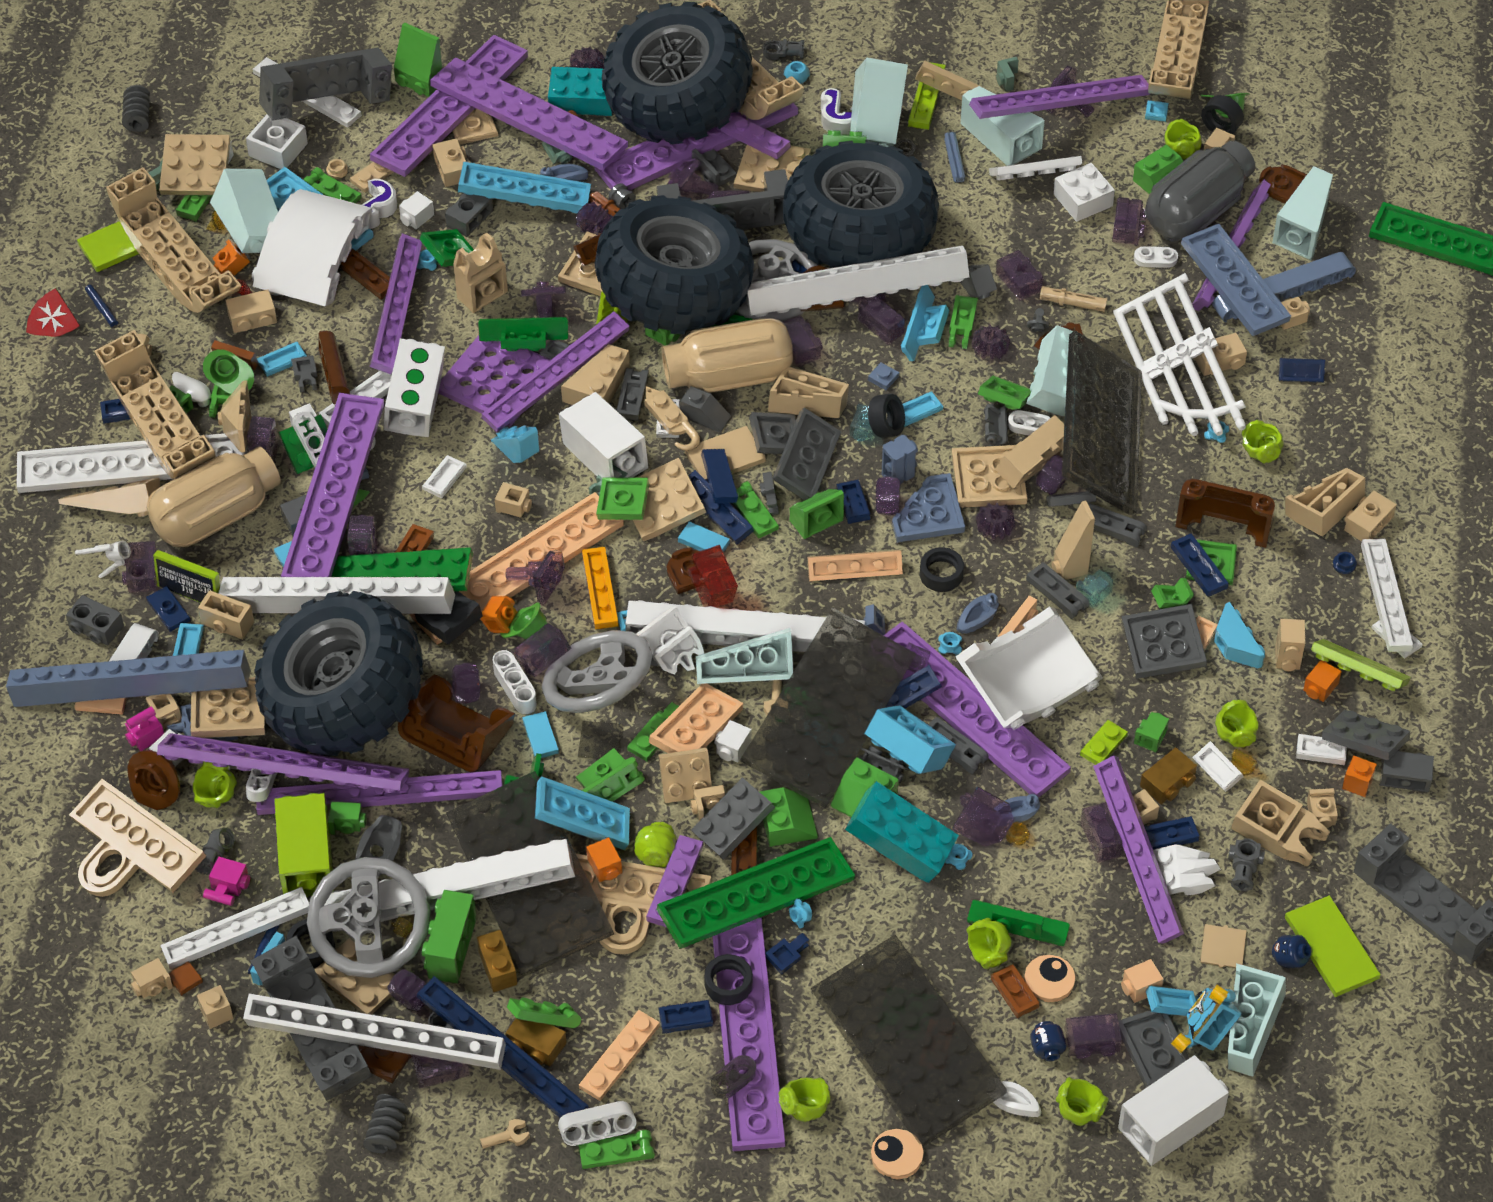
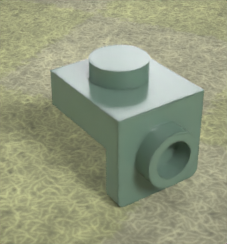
M1017 57L998 61L996 79L998 85H1002L1005 91L1014 90V73H1018L1019 63Z
M544 141L542 142V146L553 164L559 162L565 164L572 160V155L564 150H560Z

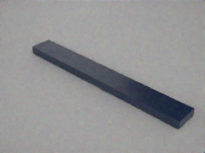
M435 976L417 993V998L455 1030L503 1038L506 1047L501 1069L559 1118L567 1113L588 1109L589 1106Z

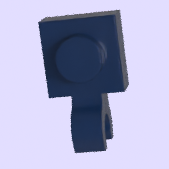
M804 933L797 936L791 943L784 938L765 953V957L782 975L801 960L799 953L809 946V939Z

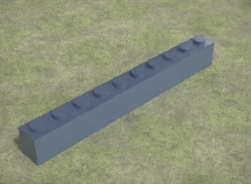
M230 650L10 670L6 688L13 706L23 707L248 687L251 670L244 650Z

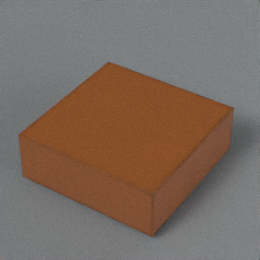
M189 961L168 973L173 986L181 996L203 982Z

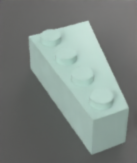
M1057 325L1042 339L1037 358L1039 362L1034 370L1035 378L1031 383V394L1026 404L1059 416H1066L1079 404L1076 332Z
M788 628L696 656L697 684L793 679L791 629Z
M1236 963L1234 984L1236 999L1233 1004L1242 1015L1230 1029L1228 1069L1254 1076L1286 995V977Z

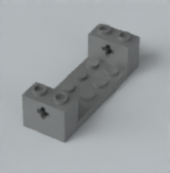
M378 47L261 66L259 104L273 121L291 118L292 103L357 91H361L370 104L390 101L392 64Z
M786 170L764 172V191L692 201L700 204L705 202L716 207L718 213L728 214L736 221V226L740 230L785 224L783 220V199L786 183L788 182ZM678 183L657 186V196L665 195L667 198H678V196H681Z
M1390 823L1358 852L1353 873L1471 965L1493 944V902L1488 899L1478 910L1471 906L1406 855L1410 838Z
M297 936L250 960L270 997L335 1008ZM290 1033L326 1101L372 1077L356 1044Z

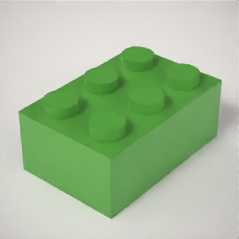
M444 890L441 899L438 898L436 901L435 920L430 921L428 929L430 937L423 944L422 956L425 957L424 969L427 970L429 979L435 976L440 981L458 984L476 923L474 896L472 894Z

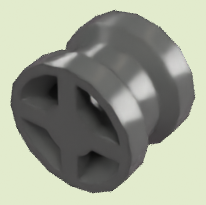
M623 183L615 185L610 190L608 196L609 200H613L620 209L628 207L629 203L636 199L635 194L632 191H628L627 186Z

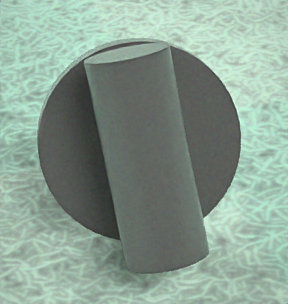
M1042 308L1036 309L1033 320L1027 322V327L1031 328V331L1044 332V328H1049V322L1042 320L1044 315Z

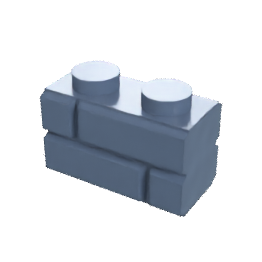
M904 435L895 438L894 442L890 441L883 445L882 476L893 487L902 484L903 480L907 481L915 476V467H917L915 459L918 452L917 445Z

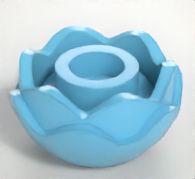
M794 61L786 66L784 76L786 79L792 76L799 83H804L810 76V70L806 64Z

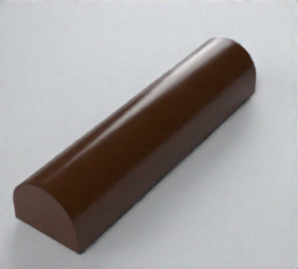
M319 331L318 349L331 401L333 404H336L339 393L350 394L335 334L331 331Z

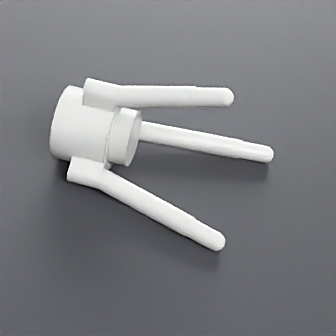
M125 541L75 551L76 555L105 551L106 557L110 561L115 562L99 574V578H103L117 567L125 565L124 559L129 558L131 554L130 547Z

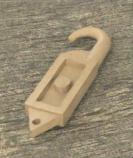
M646 387L645 406L668 434L681 435L687 433L692 439L690 444L682 445L676 442L675 446L683 451L696 448L700 442L698 432L688 422V418L664 390L658 391Z

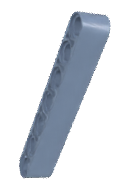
M1338 252L1263 280L1279 301L1283 302L1285 301L1284 299L1304 295V292L1321 289L1326 284L1330 283L1332 285L1343 281V278H1351L1355 274L1356 269L1343 252ZM1218 295L1213 300L1212 306L1224 322L1231 318H1238L1221 295Z

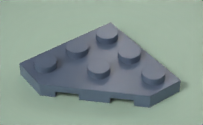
M950 473L928 476L924 480L922 487L908 499L901 512L892 518L896 542L965 532L963 517Z

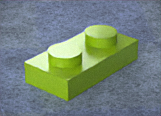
M1107 720L1080 751V756L1095 765L1108 759L1127 737L1128 731Z

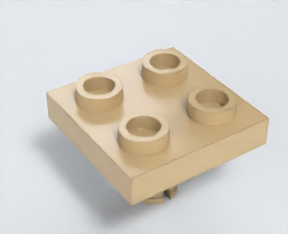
M707 748L658 755L664 803L694 799V790L712 787Z

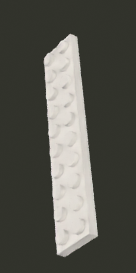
M225 434L204 435L214 449L215 457L224 453L240 455L247 453V447L245 452H240ZM146 441L17 452L18 493L126 484L158 477L160 480L172 479L164 471Z

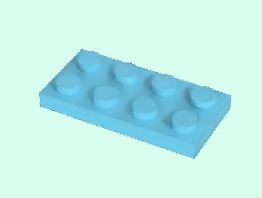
M540 777L537 782L535 819L597 841L609 837L614 847L622 850L626 849L629 845L630 808L551 779Z

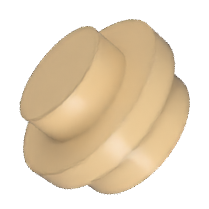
M341 159L331 160L326 168L327 175L334 179L343 178L348 173V167Z

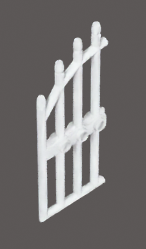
M1186 273L1113 311L1162 425L1168 424V417L1165 412L1167 411L1183 417L1189 433L1192 436H1196L1198 429L1193 418H1205L1209 420L1214 433L1220 436L1223 434V429L1218 416L1231 413L1237 428L1241 431L1246 428L1240 410L1246 408L1243 400L1236 402L1212 350V348L1218 346L1210 327L1203 330L1183 285L1189 281ZM1174 288L1196 334L1186 340H1183L1163 295ZM1153 299H1156L1176 344L1165 351L1144 307V304ZM1136 309L1155 352V356L1146 361H1143L1124 316ZM1203 353L1205 354L1227 405L1213 408L1192 361L1193 358ZM1184 363L1204 409L1188 408L1172 369ZM1162 374L1165 375L1177 405L1159 398L1152 379Z

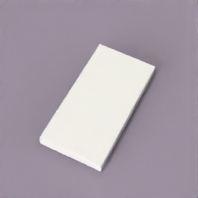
M1081 156L995 167L989 168V173L992 177L996 176V180L1013 179V174H1017V178L1034 176V171H1038V175L1056 173L1055 168H1059V172L1071 171L1076 169V165L1082 164Z

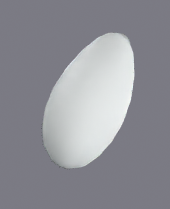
M179 372L172 374L174 386L185 394H191L193 402H197L200 407H206L210 404L211 392L207 385Z
M992 1080L988 1084L989 1097L1000 1109L1012 1114L1028 1117H1038L1041 1115V1108L1037 1100L1027 1089L1019 1084Z

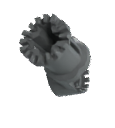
M783 39V41L773 40L772 42L769 40V42L766 41L763 45V56L768 60H776L787 55L799 56L800 58L804 56V40L788 41ZM769 49H775V50H777V52H774V53L771 52V53H770V52L767 51V50H769Z
M224 827L211 831L212 834H210L207 844L203 846V852L206 854V857L195 868L200 874L204 872V875L205 873L210 875L218 857H223L225 851L232 848L235 839L231 829ZM220 834L224 835V845L220 842Z

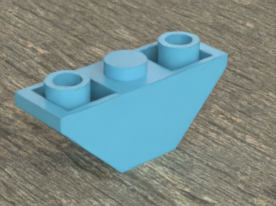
M526 425L520 428L514 426L510 429L504 427L496 433L497 436L491 439L513 463H521L539 452L538 430L536 427H526Z
M1230 602L1226 603L1216 628L1215 644L1225 659L1254 668H1261L1265 658L1263 647L1257 644L1252 630L1243 623L1240 612L1234 609Z

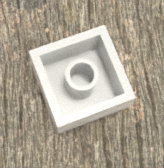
M267 114L246 137L248 155L278 169L287 168L308 144L304 125L287 118L272 121Z
M1091 162L1056 177L1053 194L1077 222L1112 207L1115 190Z

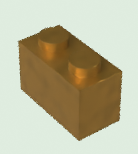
M1175 747L1142 774L1140 787L1145 789L1160 805L1166 800L1172 801L1182 787L1185 786L1187 788L1193 784L1196 779L1197 765Z
M501 930L476 937L478 952L493 992L516 986V970Z
M515 1018L505 1033L506 1037L538 1064L542 1065L544 1063L550 1067L566 1045V1032L550 1024Z

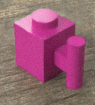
M152 706L128 719L125 723L128 732L125 734L127 741L132 747L136 745L140 751L153 745L164 734L163 727L155 717L156 712Z
M218 857L209 875L211 888L215 889V891L206 888L203 898L232 906L235 897L227 894L239 896L242 889L246 890L249 886L250 875H248L246 864Z

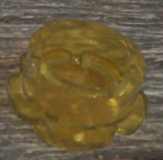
M1014 822L1006 829V839L1011 844L1015 843V845L1020 846L1025 844L1026 840H1029L1030 833L1026 825L1021 822Z
M398 917L395 922L391 923L394 927L393 932L405 939L413 930V924L402 917Z

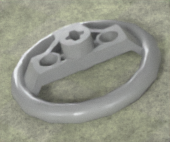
M777 239L749 242L752 255L769 253L759 258L758 268L753 273L752 282L800 274L793 271L791 263L794 259L806 269L818 266L808 259V255L805 252L799 251L793 243ZM746 298L745 302L735 313L739 316H744V318L776 319L783 322L802 315L805 311L801 312L799 308H792L785 313L775 311L769 312L766 316L762 317L751 316Z
M612 630L593 634L572 644L554 659L545 672L542 691L546 702L562 712L584 713L602 709L623 699L639 686L649 672L653 654L647 640L631 631ZM624 645L633 648L638 655L634 667L623 666L625 663ZM601 647V655L598 661L584 670L572 671L567 667L581 655ZM557 687L569 695L594 693L595 695L584 698H569L561 695Z
M363 857L340 864L322 878L310 898L307 927L312 946L327 965L347 976L375 978L397 971L415 957L428 933L430 908L425 889L410 870L389 859ZM378 874H385L400 882L411 896L415 911L413 930L404 946L385 959L382 952ZM348 877H351L352 890L340 903L324 906L333 889ZM370 884L372 886L371 893L365 896L360 895V886ZM337 912H348L347 920L342 923L336 922L335 915ZM368 912L367 917H363L364 913ZM343 930L355 940L357 961H352L337 953L326 939L325 934L330 931ZM366 933L375 935V940L370 945H364L361 942L363 935Z

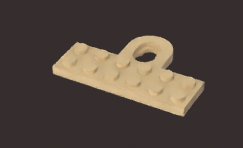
M103 779L69 814L72 820L101 840L84 858L78 871L81 885L87 892L95 896L104 897L117 892L138 869H141L174 893L206 857V854L201 849ZM113 854L122 856V863L116 870L108 872L102 877L96 875L98 867L108 856Z
M571 853L575 877L557 881L554 893L555 899L602 907L597 924V935L600 944L606 950L615 954H629L638 950L647 939L650 922H647L646 916L666 868L621 861L622 874H619L612 880H605L599 883L587 860V855ZM693 873L685 893L710 884L711 876ZM629 911L637 917V920L630 926L627 933L619 934L615 931L613 919L619 912Z

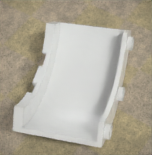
M302 189L297 190L289 196L280 208L274 221H271L268 225V234L264 241L257 267L252 272L253 287L263 290L269 289L270 292L322 306L332 304L340 278V273H337L340 262L346 261L352 249V239H358L363 232L369 229L372 208Z
M1050 606L1025 622L1023 630L1015 634L1011 630L997 637L991 645L988 641L974 643L956 656V659L1003 728L1015 730L1042 716L1045 719L1056 711L1054 708L1085 690L1090 692L1099 686L1098 681L1103 678L1056 609Z

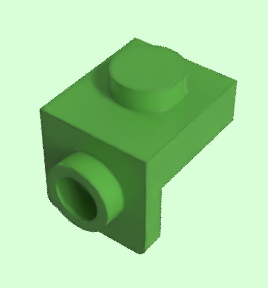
M1180 578L1175 586L1155 585L1151 590L1159 609L1187 605L1193 597V592L1186 578Z

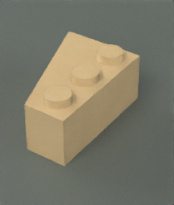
M1348 468L1322 479V483L1314 487L1310 485L1305 487L1304 492L1300 494L1286 496L1285 515L1323 537L1365 496V477Z

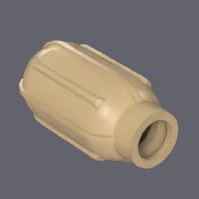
M755 319L693 330L681 343L666 345L661 348L664 374L669 389L693 386L712 393L775 382L781 372L791 367L793 363V347L786 326L776 319Z
M258 446L243 455L224 453L156 489L148 498L146 508L154 530L164 542L175 547H189L253 513L263 503L265 493L279 486L281 479L273 460L262 447Z

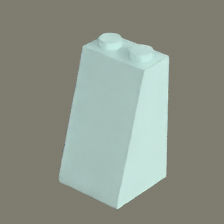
M866 58L855 71L850 131H862V135H867V141L879 142L880 146L890 147L896 144L908 64Z
M978 86L962 95L961 124L1007 166L1015 165L1042 149L1044 119L1031 112L979 119L969 105L971 99L996 94Z
M1313 166L1277 214L1273 244L1312 260L1328 204L1333 174Z
M224 169L210 203L242 253H261L268 234V225L271 221H274L278 213L262 169Z

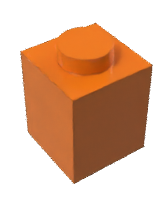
M1320 660L1306 677L1303 691L1310 698L1319 699L1324 702L1339 684L1341 670Z
M1353 756L1346 771L1342 789L1365 797L1372 783L1377 764Z
M609 837L586 846L587 860L599 883L605 880H612L619 874H622L621 859Z

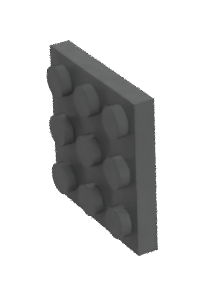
M1192 604L1122 616V625L1136 679L1207 667V660Z

